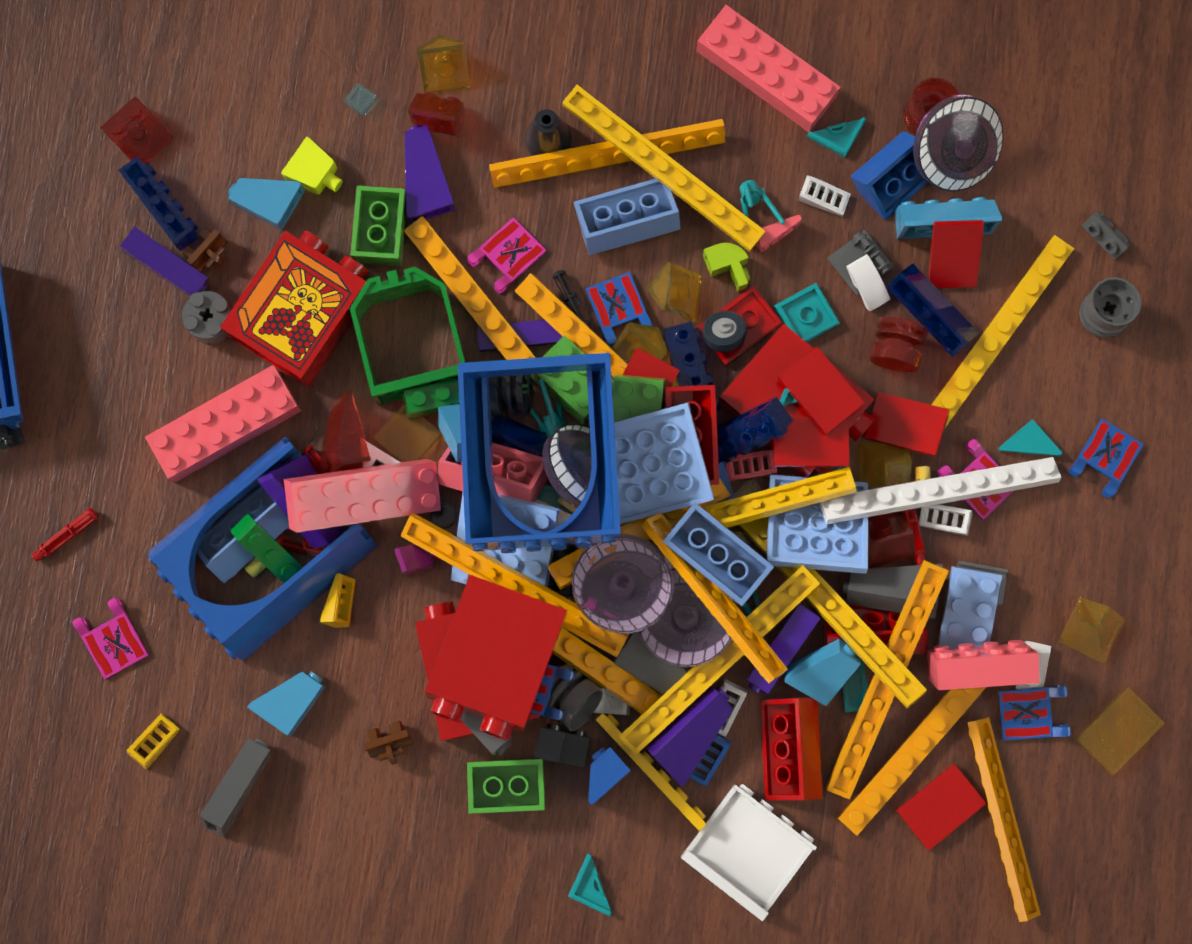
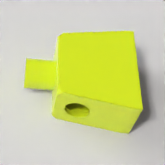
M308 137L304 139L281 172L285 181H297L302 184L305 190L317 195L321 194L325 187L337 192L343 183L342 179L334 175L338 169L334 160Z

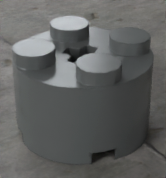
M203 291L193 293L183 307L182 320L184 327L198 341L204 344L215 345L221 343L224 339L229 338L220 326L232 310V307L221 295L215 292ZM212 314L213 318H208L206 321V318Z

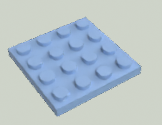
M689 402L614 422L620 524L654 516L660 512L665 513L692 506L694 503L700 504L714 500Z
M770 474L769 489L807 479V477ZM855 482L857 492L868 490V483ZM819 503L768 516L766 560L773 566L800 568L803 565L806 569L866 574L868 570V517L826 525Z
M499 494L506 509L526 526L544 533L557 527L560 509ZM462 495L457 537L465 541L464 496ZM551 546L541 547V551L527 552L526 548H518L515 553H501V550L483 551L545 587L548 586L550 576L548 566L552 563L553 557ZM452 566L451 580L466 584L469 574Z

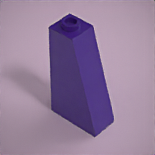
M416 125L411 127L409 131L405 132L406 213L410 225L422 216L427 220L455 211V206L428 126Z
M135 226L120 245L123 253L189 297L193 293L205 291L209 286L205 283L208 279L205 275Z
M307 455L289 461L257 480L288 517L284 479L316 475ZM342 526L300 533L314 549L324 546L326 549L344 533Z
M798 604L792 610L769 644L786 667L820 619V617L801 604ZM754 667L745 681L750 683L748 685L750 690L761 695L762 692L768 694L778 678L768 684Z
M710 686L645 746L649 753L681 786L687 782L733 711V708L727 703L730 699L729 696L721 688L715 690Z

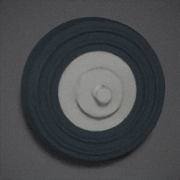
M732 311L716 312L709 316L703 325V338L706 344L718 352L736 350L746 339V324L740 315Z

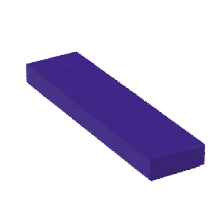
M545 319L508 323L527 347L556 344L563 337ZM477 327L479 352L498 350L483 330Z

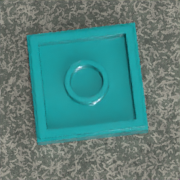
M817 283L774 306L783 324L807 343L840 325L839 320Z

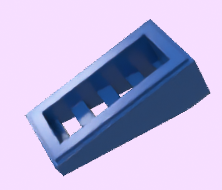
M717 734L713 741L721 745L722 748L719 749L712 744L708 748L717 757L714 758L707 753L702 757V759L711 763L712 766L709 767L702 762H699L696 766L707 772V775L704 776L694 770L689 777L707 787L731 746V741L720 734Z

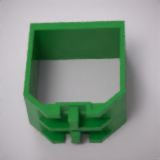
M416 267L405 269V276L401 277L398 276L396 270L387 272L388 280L382 282L380 276L367 279L350 307L371 395L377 405L402 400L403 390L457 379L458 364L378 385L362 324V319L371 305L393 301L429 290L444 298L460 363H466L445 284Z

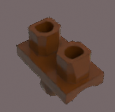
M203 228L198 234L202 244L197 249L193 245H188L182 252L187 259L186 262L200 273L206 267L210 269L215 262L220 266L223 265L224 262L219 257L225 252L223 248L228 243L216 229L211 231Z
M401 721L388 725L391 735L382 737L379 728L366 731L367 742L364 743V747L370 758L378 756L380 761L389 759L391 765L397 764L396 756L404 754L403 748L413 745L412 738L407 729L405 730Z

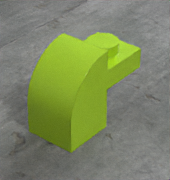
M720 243L704 249L703 257L711 277L729 271L737 292L747 289L750 276L747 268H742V266L747 264L748 256L742 248L732 243Z

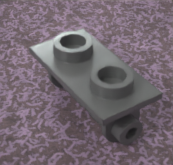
M1097 211L1082 227L1115 260L1131 244L1128 242L1129 239L1118 229L1115 231L1111 229L1114 225L1104 213Z

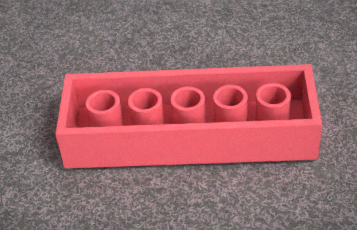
M727 5L724 6L697 41L696 51L807 132L812 130L839 93V85Z
M272 365L145 436L165 475L175 483L300 413L301 409L281 373Z
M429 459L284 479L289 529L296 533L407 516L412 513L420 514L441 510L437 466L435 461Z

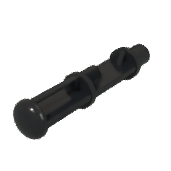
M559 270L555 272L553 279L568 308L591 328V321L584 320L579 310L581 302L566 271ZM564 275L566 276V278H567V280H568V282H569V284H570V286H571V288H572V290H573L572 293L570 292V290H569V288H568V286H567V284H566V282H565V280H564V278H563ZM556 279H559L567 296L564 297Z

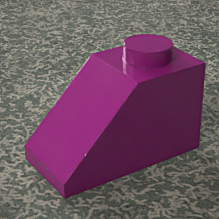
M415 544L394 549L402 573L407 577L435 567L433 561L437 560V557Z

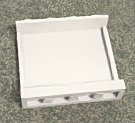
M742 784L740 787L733 785L707 820L706 825L698 832L681 855V858L763 921L768 915L767 911L812 850H815L817 847L812 844L814 839L802 830L799 834L792 829L794 823L782 815L778 818L772 813L774 808L763 799L760 803L753 799L752 795L754 792Z

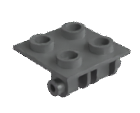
M865 230L855 234L851 241L827 258L856 295L860 292L853 285L846 267L847 265L867 254L880 277L894 268L893 264Z

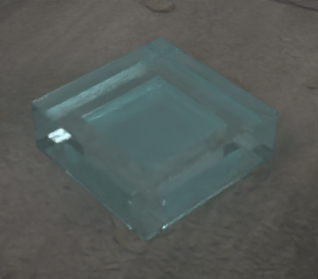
M356 83L345 98L344 104L364 117L377 99V96Z

